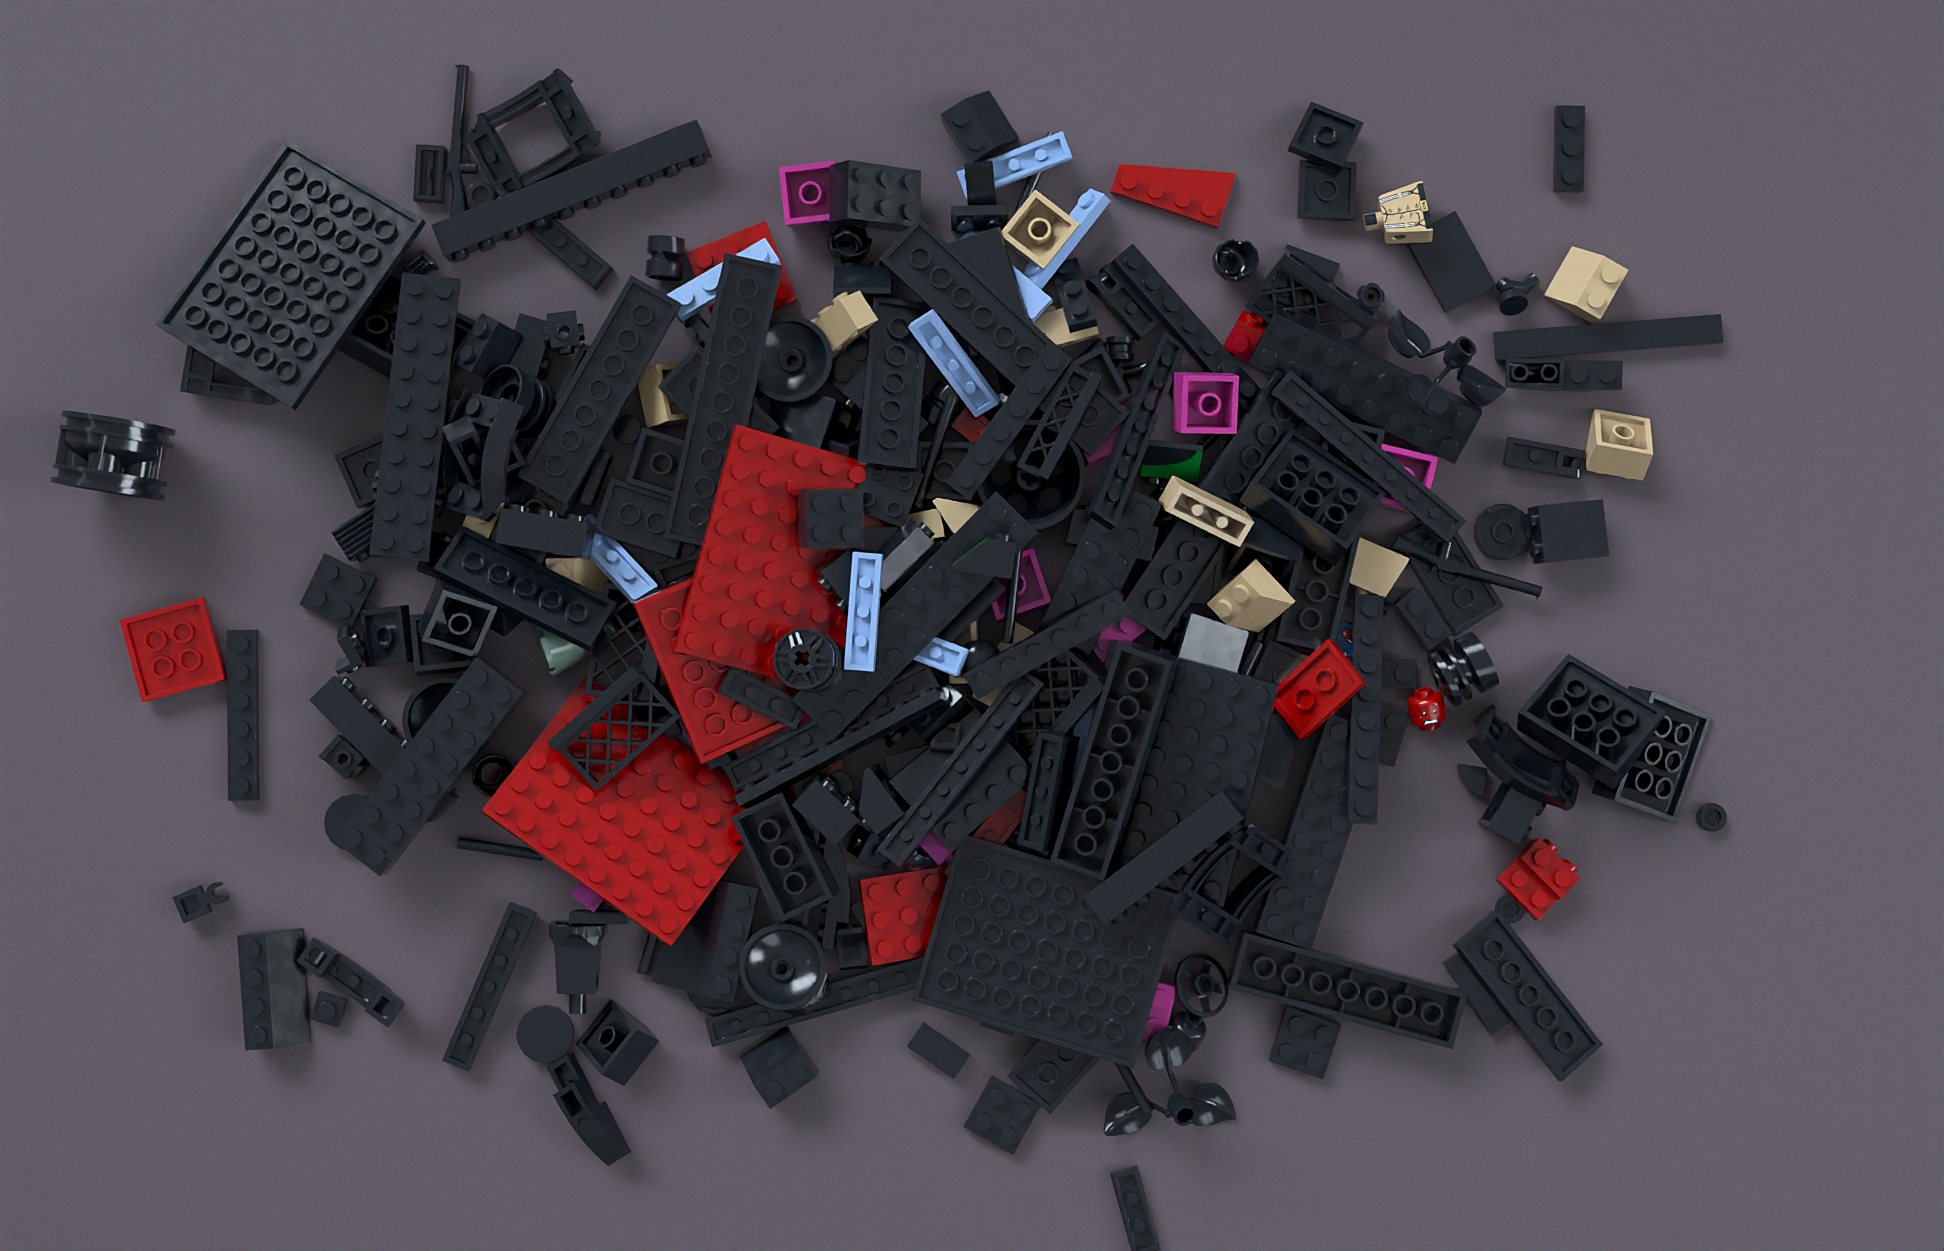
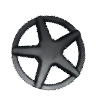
M1197 953L1185 957L1177 964L1178 967L1175 971L1174 988L1177 996L1176 1001L1196 1017L1208 1018L1218 1014L1225 1006L1229 993V987L1226 985L1228 979L1223 968L1215 959L1205 954ZM1197 958L1205 959L1199 974H1196L1187 966L1189 961ZM1212 964L1221 973L1224 985L1214 983L1213 978L1209 975ZM1182 972L1191 982L1190 987L1184 992L1181 991L1180 986ZM1212 993L1224 994L1220 1005L1211 1011L1208 996ZM1198 996L1203 1012L1192 1008L1187 1003V1000Z

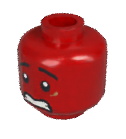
M1431 687L1418 688L1415 690V694L1407 699L1410 723L1418 727L1420 731L1438 729L1441 727V723L1446 720L1447 713L1444 696L1440 692L1432 691Z

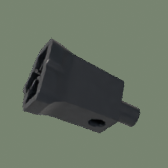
M569 920L551 921L548 924L555 950L557 994H569V1014H585L586 994H595L599 988L601 946L603 938L607 934L608 924L569 923Z

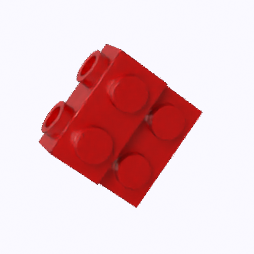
M1541 838L1531 840L1495 879L1534 920H1539L1557 900L1562 899L1580 880L1575 874L1578 871L1576 866L1567 859L1562 861L1555 854L1557 847L1548 839L1542 840Z

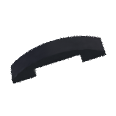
M315 937L312 938L297 960L298 963L319 978L324 977L365 1007V1012L387 1028L390 1027L406 1004L389 987L366 969Z

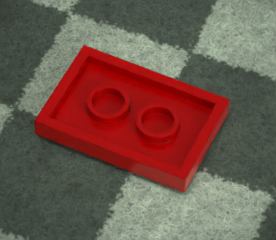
M1327 639L1280 682L1275 708L1298 738L1304 740L1367 683L1335 642Z

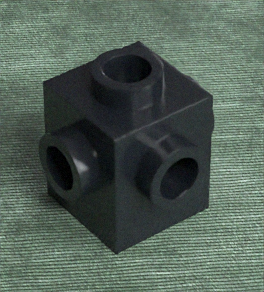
M576 310L547 313L548 327L542 328L544 344L550 345L551 352H557L559 356L575 354V349L580 348V341L585 340L583 323L577 324ZM567 332L568 335L566 337H562L559 335V333Z

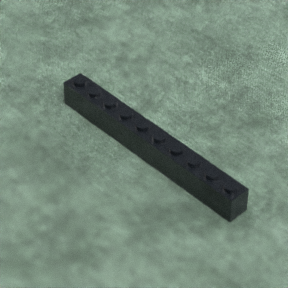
M697 119L434 223L432 228L443 256L448 261L461 262L470 257L469 254L472 252L491 250L496 247L497 242L505 239L507 241L516 240L523 236L522 232L533 229V231L544 229L549 226L548 220L552 218H559V220L569 219L575 215V211L586 208V210L594 209L602 204L601 201L610 197L612 199H619L626 196L630 189L649 187L655 183V179L663 176L665 178L674 177L681 173L680 169L690 165L692 168L702 166L707 163V159L712 157L701 127Z

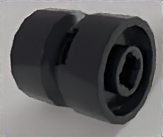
M668 235L648 236L647 253L651 255V258L646 260L645 276L664 281L682 280L683 263L679 261V258L684 256L685 239Z
M938 380L930 391L931 399H924L921 403L920 416L936 429L947 395L958 398L954 415H959L966 404L954 389Z

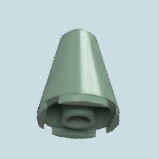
M611 619L604 626V631L609 638L615 634ZM533 624V627L539 630L534 633L544 662H548L549 669L547 671L550 677L560 674L592 654L593 646L590 651H587ZM603 635L601 643H603L606 640V638Z

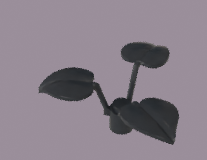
M1400 309L1392 316L1388 327V336L1394 349L1402 356L1412 358L1417 355L1419 358H1425L1445 351L1443 362L1446 367L1433 383L1428 377L1421 374L1413 375L1407 381V394L1412 403L1423 414L1429 417H1437L1447 410L1449 396L1437 385L1451 369L1457 368L1458 375L1456 379L1461 382L1460 391L1474 405L1480 407L1488 406L1506 391L1507 388L1479 369L1468 365L1477 351L1474 342L1468 337L1461 336L1453 344L1451 341H1448L1443 346L1429 350L1430 340L1417 324L1405 317Z
M1173 1025L1165 1026L1156 1031L1146 1045L1145 1059L1154 1070L1166 1067L1175 1094L1169 1097L1167 1109L1148 1100L1152 1108L1163 1113L1166 1118L1173 1117L1174 1121L1180 1126H1186L1191 1123L1196 1126H1210L1222 1121L1235 1120L1236 1114L1233 1102L1222 1086L1216 1083L1201 1084L1196 1088L1194 1097H1187L1181 1093L1171 1066H1180L1189 1059L1192 1053V1042L1187 1044L1185 1037H1187L1186 1033ZM1131 1092L1119 1094L1107 1106L1103 1129L1105 1136H1118L1137 1131L1149 1122L1152 1113L1150 1112L1144 1116Z

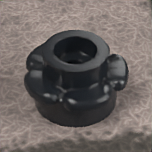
M1376 283L1363 285L1357 291L1358 300L1373 311L1379 309L1381 303L1385 300L1384 291ZM1368 295H1373V299H1368Z

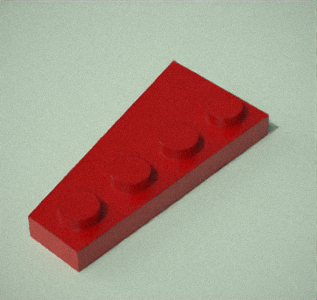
M1119 164L1110 193L1218 228L1236 173Z

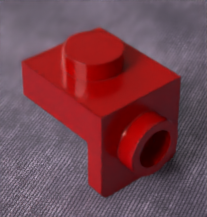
M1242 311L1223 346L1226 350L1247 361L1267 324L1253 312L1247 313Z
M966 406L953 422L951 428L967 441L973 442L974 445L991 421L982 414L975 418Z

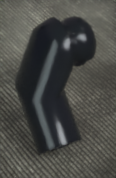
M1532 272L1521 281L1502 277L1497 281L1496 288L1500 291V294L1509 289H1521L1525 294H1528L1540 283V280Z

